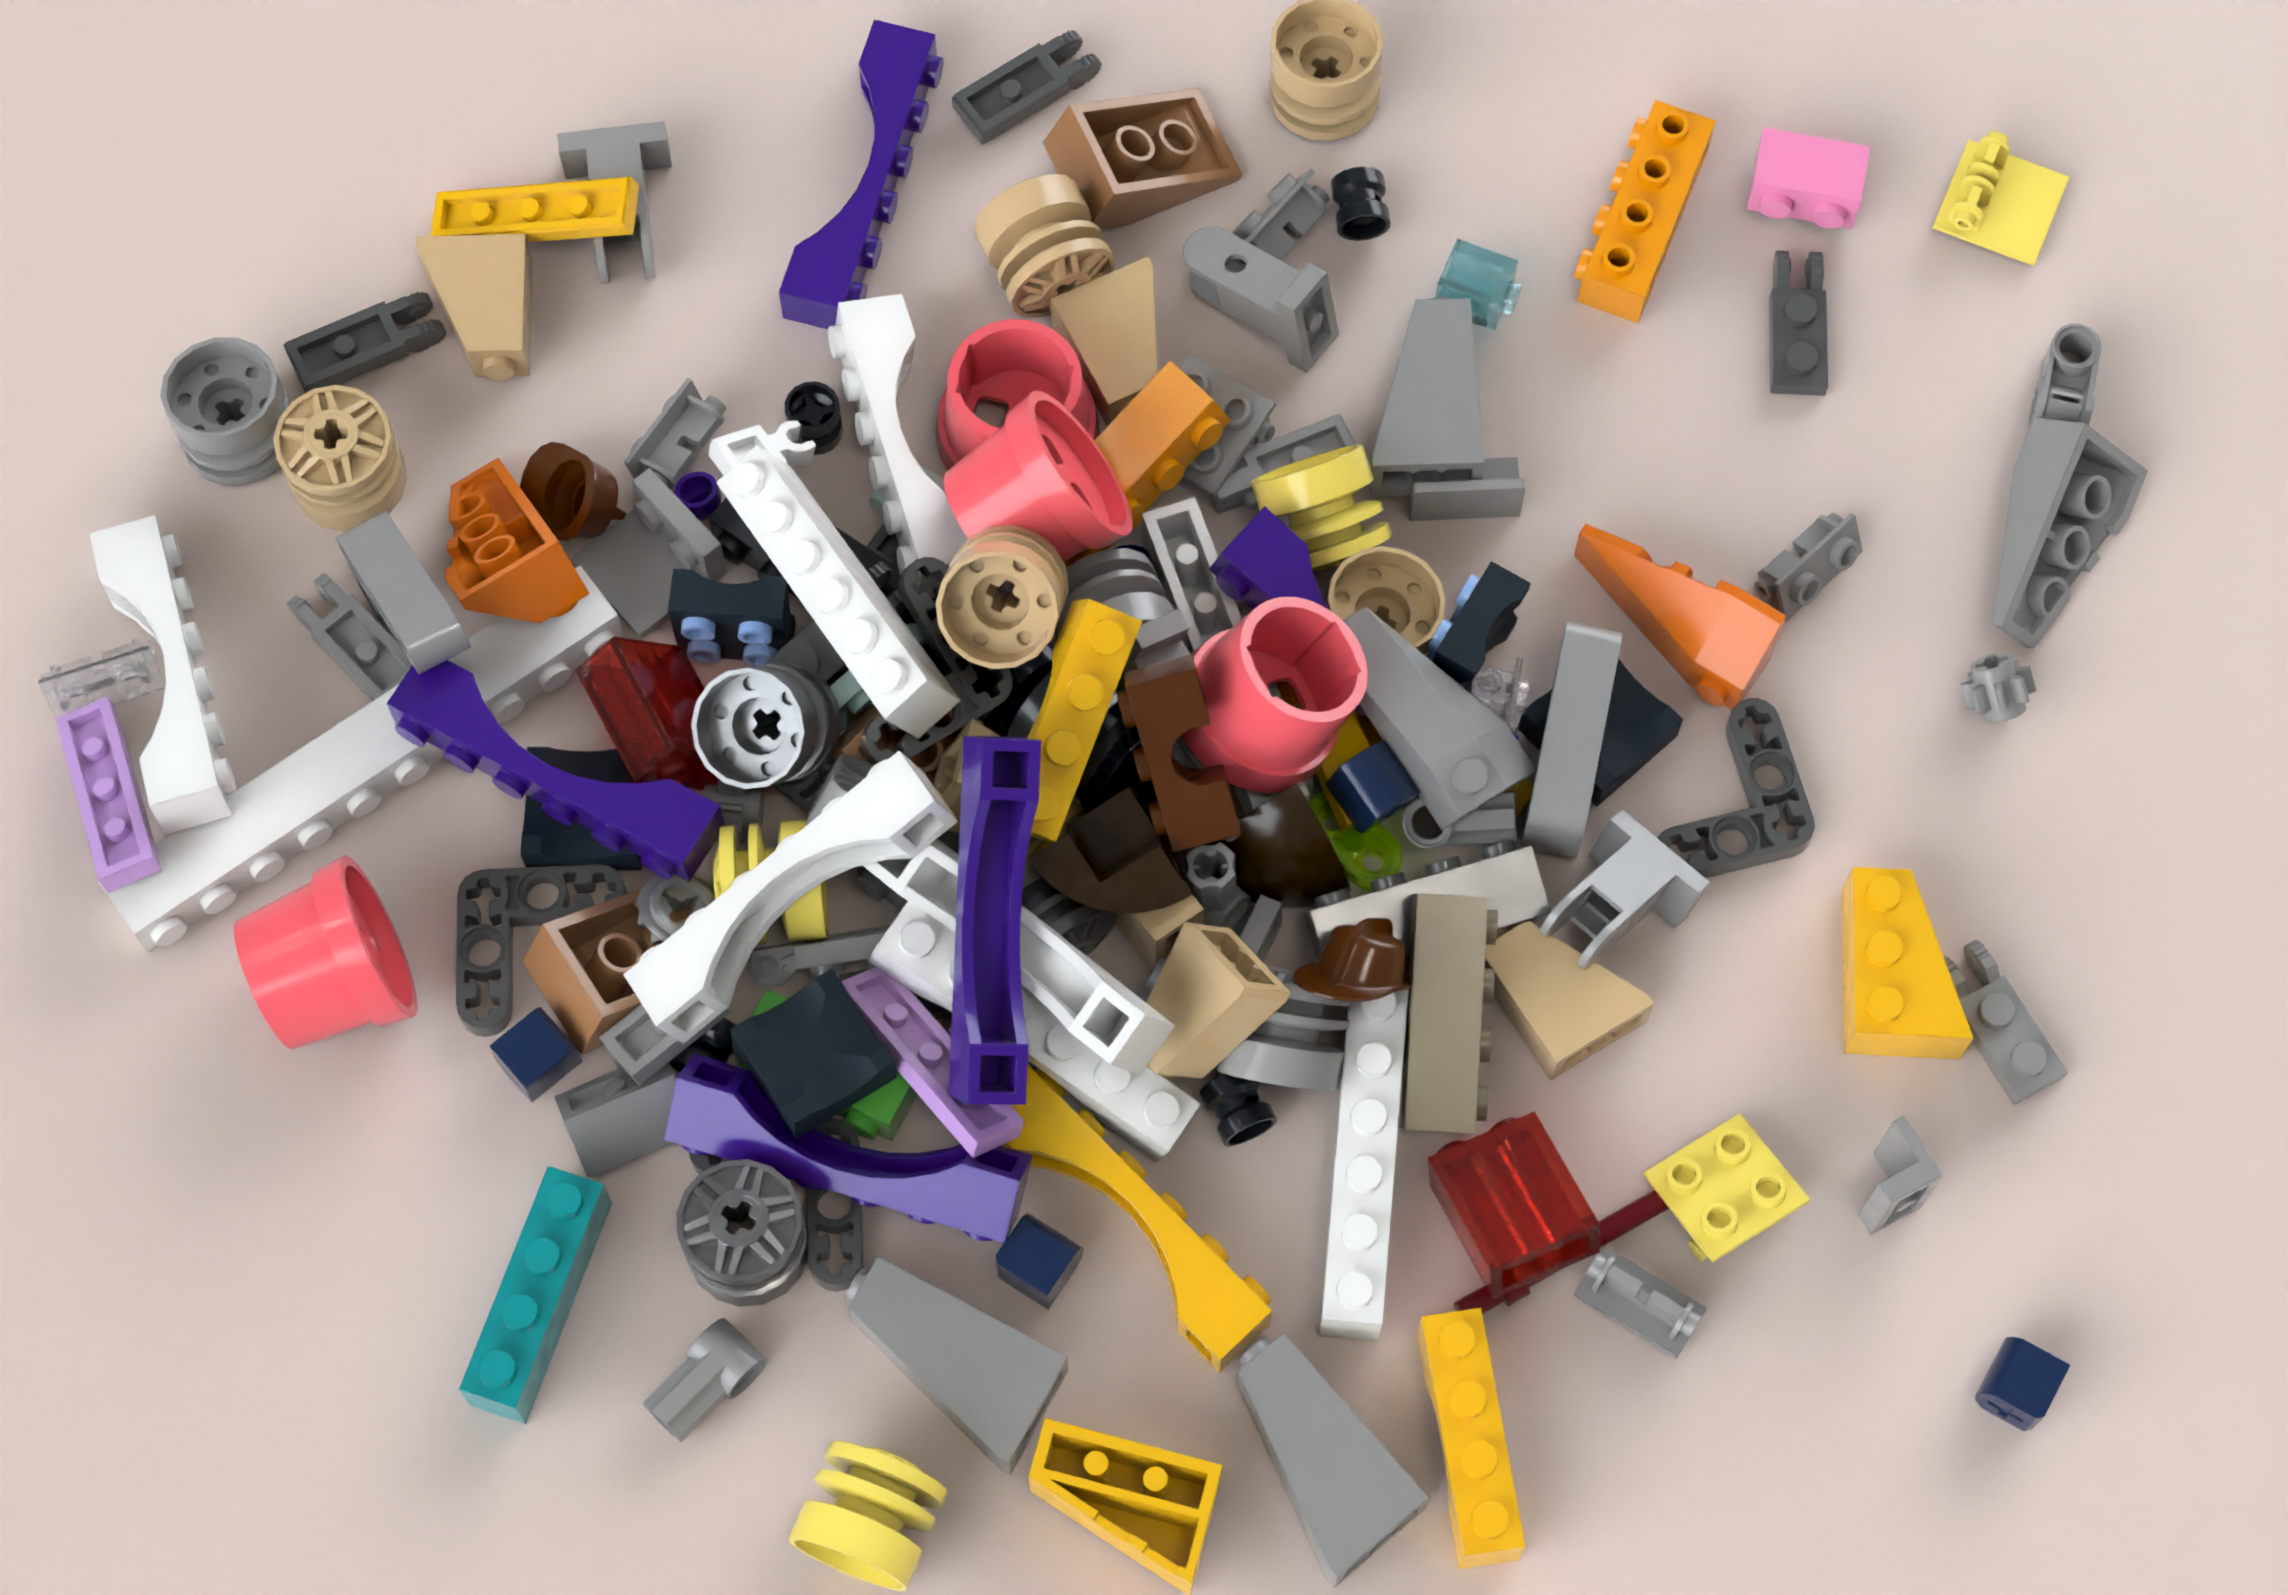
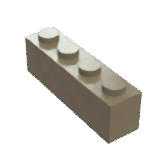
M1413 894L1408 976L1411 988L1408 991L1400 1127L1404 1130L1476 1134V1121L1486 1122L1488 1087L1478 1086L1479 1063H1489L1491 1028L1481 1027L1483 1003L1492 1004L1495 976L1494 969L1485 968L1486 945L1496 944L1498 926L1497 910L1488 909V897Z

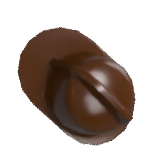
M550 442L540 446L530 457L522 474L520 488L557 540L568 542L573 538H595L606 530L611 520L625 519L626 512L617 506L618 484L616 478L608 469L593 462L587 455L566 444Z
M1367 918L1360 921L1357 925L1336 926L1331 931L1318 960L1301 966L1293 974V981L1301 989L1324 998L1348 1002L1371 1001L1399 990L1411 988V983L1404 979L1406 953L1404 944L1393 936L1392 922L1386 918Z

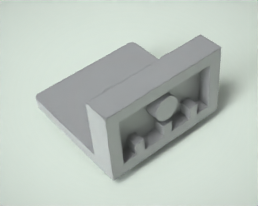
M650 468L632 480L637 498V503L633 506L634 509L626 514L625 519L618 520L571 558L574 568L581 565L616 613L638 637H645L669 618L668 605L673 569L694 570L699 575L716 581L727 572L721 543Z

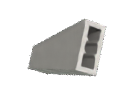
M1440 296L1432 299L1415 300L1372 454L1371 472L1374 480L1370 483V497L1411 496L1413 484L1417 482L1483 479L1484 452L1470 298L1452 299Z
M878 1256L870 1271L864 1268L858 1271L847 1291L845 1299L851 1302L848 1309L852 1323L1000 1470L1011 1475L1068 1372V1357Z
M1282 1333L1272 1343L1264 1337L1251 1346L1239 1359V1363L1243 1367L1238 1371L1237 1387L1326 1579L1335 1588L1424 1511L1429 1497L1285 1333Z

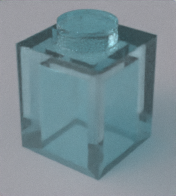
M1457 238L1438 281L1436 297L1445 296L1452 299L1470 298L1472 323L1495 331L1502 312L1512 315L1522 290V284L1515 282L1518 260Z

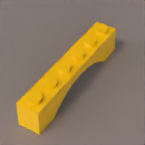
M1028 1064L1026 1105L1010 1104L1025 1121L1020 1137L1001 1146L1033 1155L1030 1167L1046 1169L1077 1179L1099 1191L1134 1220L1151 1241L1166 1270L1175 1301L1178 1332L1220 1373L1270 1326L1272 1310L1267 1306L1271 1302L1270 1296L1251 1276L1246 1275L1241 1279L1226 1264L1230 1258L1224 1248L1207 1233L1200 1238L1184 1222L1188 1215L1178 1201L1167 1192H1163L1158 1196L1145 1183L1144 1179L1147 1177V1174L1139 1162L1125 1150L1118 1155L1103 1140L1106 1132L1100 1123L1084 1109L1077 1114L1062 1099L1066 1095L1063 1087L1042 1070L1037 1073Z

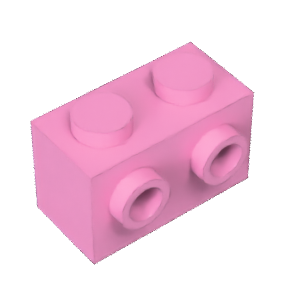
M1763 127L1755 155L1746 210L1760 212L1764 216L1773 219L1789 217L1811 221L1823 228L1834 229L1844 227L1852 229L1862 201L1870 146Z

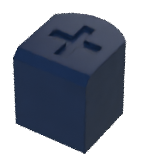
M1384 740L1366 748L1349 759L1325 783L1330 793L1352 822L1354 828L1361 834L1405 809L1420 793Z
M541 1007L534 1009L489 1046L497 1063L531 1102L535 1101L582 1063L578 1049Z
M1026 1213L1019 1220L996 1254L999 1279L1049 1310L1076 1270L1082 1258L1084 1248L1033 1215Z
M2007 1337L2004 1339L1975 1395V1400L1982 1409L2022 1431L2032 1430L2045 1416L2070 1364L2025 1339Z

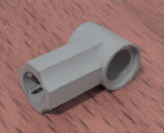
M1515 791L1503 792L1441 833L1433 836L1420 832L1415 824V812L1420 807L1425 806L1420 796L1411 802L1403 815L1402 826L1406 837L1411 843L1420 848L1431 849L1441 845L1518 841Z
M1221 842L1215 845L1203 844L1196 846L1185 857L1187 871L1185 877L1191 894L1204 908V925L1232 928L1242 918L1251 902V897L1236 885L1235 854Z
M725 1318L714 1322L695 1340L687 1352L688 1359L643 1402L645 1408L680 1442L726 1397L732 1399L748 1388L767 1364V1359Z

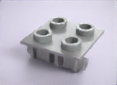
M1189 354L1180 370L1213 398L1231 419L1223 429V433L1217 443L1211 448L1202 451L1185 469L1183 478L1216 496L1250 444H1263L1272 439L1275 427L1270 424L1269 416L1277 404Z

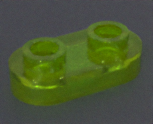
M1319 793L1310 801L1309 804L1328 836L1347 878L1354 885L1361 889L1372 891L1370 881L1400 873L1403 859L1402 849L1398 841L1381 824L1376 825L1363 834L1357 832L1355 828L1343 832L1341 830L1330 831L1324 827L1323 822L1328 818H1335L1325 793ZM1368 857H1375L1382 862L1383 867L1379 870L1371 871L1363 866L1362 861Z

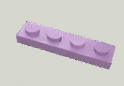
M106 696L55 718L99 882L106 892L110 893L161 871L160 860L118 711L110 698Z
M877 967L841 981L866 1023L896 1060V1070L972 1158L1020 1137L1025 1121L1010 1104H966L949 1096L951 1036L909 988L900 984Z

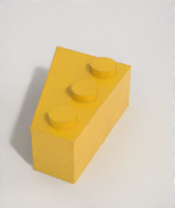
M1853 867L1842 889L1844 1054L1961 1059L1972 1042L1973 1035L1912 870Z
M1045 1418L1028 1476L1030 1492L1186 1595H1191L1221 1482L1223 1465Z

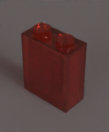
M612 637L575 669L635 783L672 779L687 788H696L697 790H704L705 784H718L720 779L706 769L694 747L691 722L696 700L705 688L682 646Z
M1535 1111L1520 1118L1511 1117L1503 1119L1496 1123L1488 1132L1467 1141L1457 1140L1450 1142L1440 1148L1436 1154L1428 1157L1430 1187L1492 1299L1600 1252L1599 1222Z

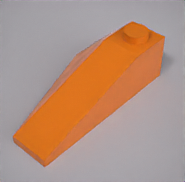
M499 458L494 459L451 485L449 521L454 528L453 538L447 540V551L452 558V566L445 568V580L465 610L543 623L551 617H559L568 613L576 606L579 600L590 594L555 535Z
M1585 523L1579 532L1574 556L1685 682L1694 687L1699 697L1714 706L1724 705L1732 710L1738 702L1743 701L1769 663L1786 615L1741 588L1723 580H1720L1715 588L1696 581L1691 577L1693 575L1692 568L1680 562L1674 561L1672 566L1665 567L1655 564L1643 547Z

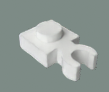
M786 421L778 426L776 433L767 435L759 424L711 439L708 455L724 476L756 445L785 464L800 467L812 461L816 444L813 440L802 444L793 443L798 441L801 424L798 421Z

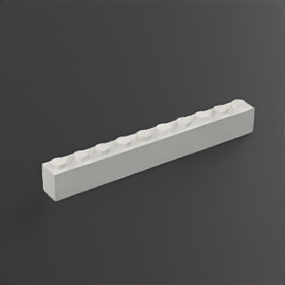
M581 565L575 568L590 594L579 600L571 611L559 617H551L543 623L500 617L468 638L471 648L448 659V661L473 673L482 699L497 723H505L513 719L522 711L526 702L541 692H551L560 688L569 680L574 670L588 661H598L608 656L617 647L618 642L624 638L618 614ZM399 684L230 794L228 800L232 816L171 833L155 843L162 868L161 871L110 893H107L98 881L147 953L157 946L166 947L173 944L185 934L187 926L206 914L212 915L223 911L232 904L237 893L255 881L264 882L271 879L283 869L287 860L304 849L312 850L321 846L332 836L334 829L352 817L361 818L371 813L381 803L382 797L401 785L409 786L418 782L427 774L432 764L444 757L443 753L445 751L428 742L424 747L417 746L396 732V724L386 703Z

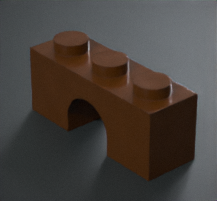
M1190 654L1125 672L1126 691L1116 695L1125 727L1137 726L1142 746L1133 748L1132 751L1141 783L1152 780L1158 801L1148 803L1157 837L1168 835L1174 853L1240 835L1239 818L1224 765L1219 764L1204 769H1192L1182 765L1172 754V748L1176 740L1183 733L1210 724L1208 708L1193 655Z

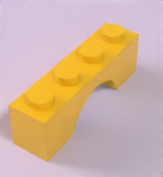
M1091 599L1073 600L1051 654L1052 671L1046 695L1035 723L1027 737L1028 739L1041 740L1039 802L1030 836L1040 840L1057 841L1142 624V621Z
M1481 1308L1421 1316L1417 1330V1339L1426 1389L1434 1406L1443 1448L1448 1487V1511L1459 1569L1518 1561L1525 1549V1541Z

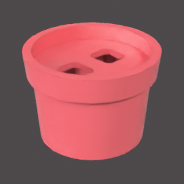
M1009 319L993 322L979 328L960 344L949 365L947 387L940 401L936 422L937 448L947 471L999 429L987 424L974 415L977 404L981 400L1004 403L1009 407V412L1032 391H1042L1062 404L1078 420L1093 440L1100 435L1099 419L1093 396L1083 379L1078 357L1065 338L1043 324L1023 319Z
M1035 390L1028 394L1007 413L1005 424L944 475L943 483L948 503L967 538L989 526L1014 524L1038 532L1055 546L1063 562L1088 548L1102 549L1129 535L1132 531L1133 520L1127 498L1107 459L1078 420L1056 399L1042 391Z
M1278 597L1263 602L1232 629L1212 636L1191 653L1207 704L1210 724L1191 729L1183 733L1182 737L1193 754L1207 768L1223 764L1228 782L1239 788L1259 793H1278L1296 783L1298 786L1304 784L1318 771L1330 754L1337 740L1339 729L1359 705L1366 691L1368 671L1360 643L1350 628L1337 615L1313 601L1298 597ZM1280 681L1288 682L1292 686L1302 709L1289 705L1277 696L1272 697L1267 689V685Z
M344 855L315 871L311 882L236 920L234 924V940L246 981L269 1027L287 1048L296 1049L370 1023L383 1027L416 1016L418 1003L415 985L399 937L376 890L360 866L351 857Z

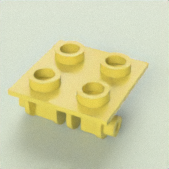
M1991 131L1987 137L1981 138L1979 143L1968 139L1932 228L2034 266L2069 176L2009 155L2008 138L2001 132Z
M1740 1113L1643 1173L1645 1179L1693 1238L1688 1242V1245L1693 1255L1700 1262L1707 1258L1712 1263L1810 1202V1198Z

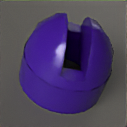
M689 473L682 477L675 486L674 494L699 521L707 520L721 504L719 486L716 483V479L709 473Z

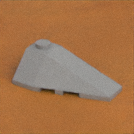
M2034 417L2013 468L1993 625L2026 648L2034 649L2067 605L2070 600L2069 587L2080 572H2091L2100 558L2096 551L2108 534L2118 535L2124 527L2148 473V470L2086 423Z
M1364 607L1342 620L1357 638L1366 659L1368 671L1367 687L1359 704L1381 738L1389 746L1420 791L1418 795L1442 831L1537 771L1506 722L1370 609Z

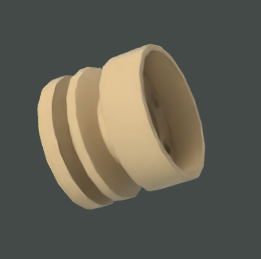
M1300 0L1283 11L1273 26L1270 46V103L1276 118L1291 132L1310 140H1338L1352 136L1370 123L1378 110L1383 34L1376 18L1361 4L1352 0Z
M1046 174L1029 178L1009 187L985 206L978 214L973 226L975 237L990 266L998 270L999 284L1006 291L1013 311L1023 317L1051 315V298L1108 274L1115 267L1114 255L1109 245L1103 241V235L1099 226L1091 222L1090 209L1076 182L1067 175Z
M340 385L312 389L293 400L279 417L273 437L276 459L283 475L287 479L294 500L306 517L324 528L348 531L384 511L390 514L401 500L407 480L404 457L395 439L389 418L376 399L358 388Z
M1014 524L989 526L970 536L954 555L949 569L946 571L941 582L935 603L938 627L949 646L968 662L990 669L1017 667L1037 657L1053 637L1069 590L1066 565L1055 546L1038 532ZM1005 580L1011 581L1015 585L1008 597L998 592L999 587Z
M1379 546L1360 550L1342 561L1330 580L1324 603L1341 620L1367 607L1427 657L1430 651L1428 645L1437 628L1444 620L1446 597L1440 578L1426 561L1403 549Z

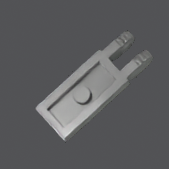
M325 573L317 577L314 583L320 595L335 607L326 617L321 619L311 605L298 595H295L287 602L292 613L309 630L313 640L372 701L400 684L411 668L410 660L396 639L353 595L348 597Z
M1976 939L1963 946V951L1967 963L1973 969L1974 974L1983 987L1970 993L1967 981L1957 965L1950 957L1944 956L1972 1032V1042L2011 1102L2016 1105L2064 1079L2068 1072L2005 975L2000 976L1997 963L1991 954L1988 953L1984 944H1981Z

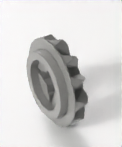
M674 874L670 879L655 875L643 885L634 904L639 909L637 925L648 928L651 932V943L659 940L664 942L679 930L686 921L685 919L680 920L678 923L671 921L670 915L672 911L676 913L681 909L685 910L688 906H691L690 916L695 911L707 907L715 900L714 889L696 876H693L691 881L687 882Z

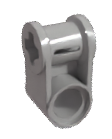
M2071 323L2061 327L2055 333L2041 363L2039 380L2030 408L2029 425L2032 424L2035 417L2086 423L2089 426L2095 403V382L2101 354V341L2097 333L2090 327ZM2061 352H2071L2077 355L2081 363L2067 361Z

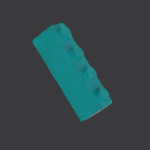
M550 1166L547 1167L459 1388L470 1406L526 1424L612 1205L604 1184Z

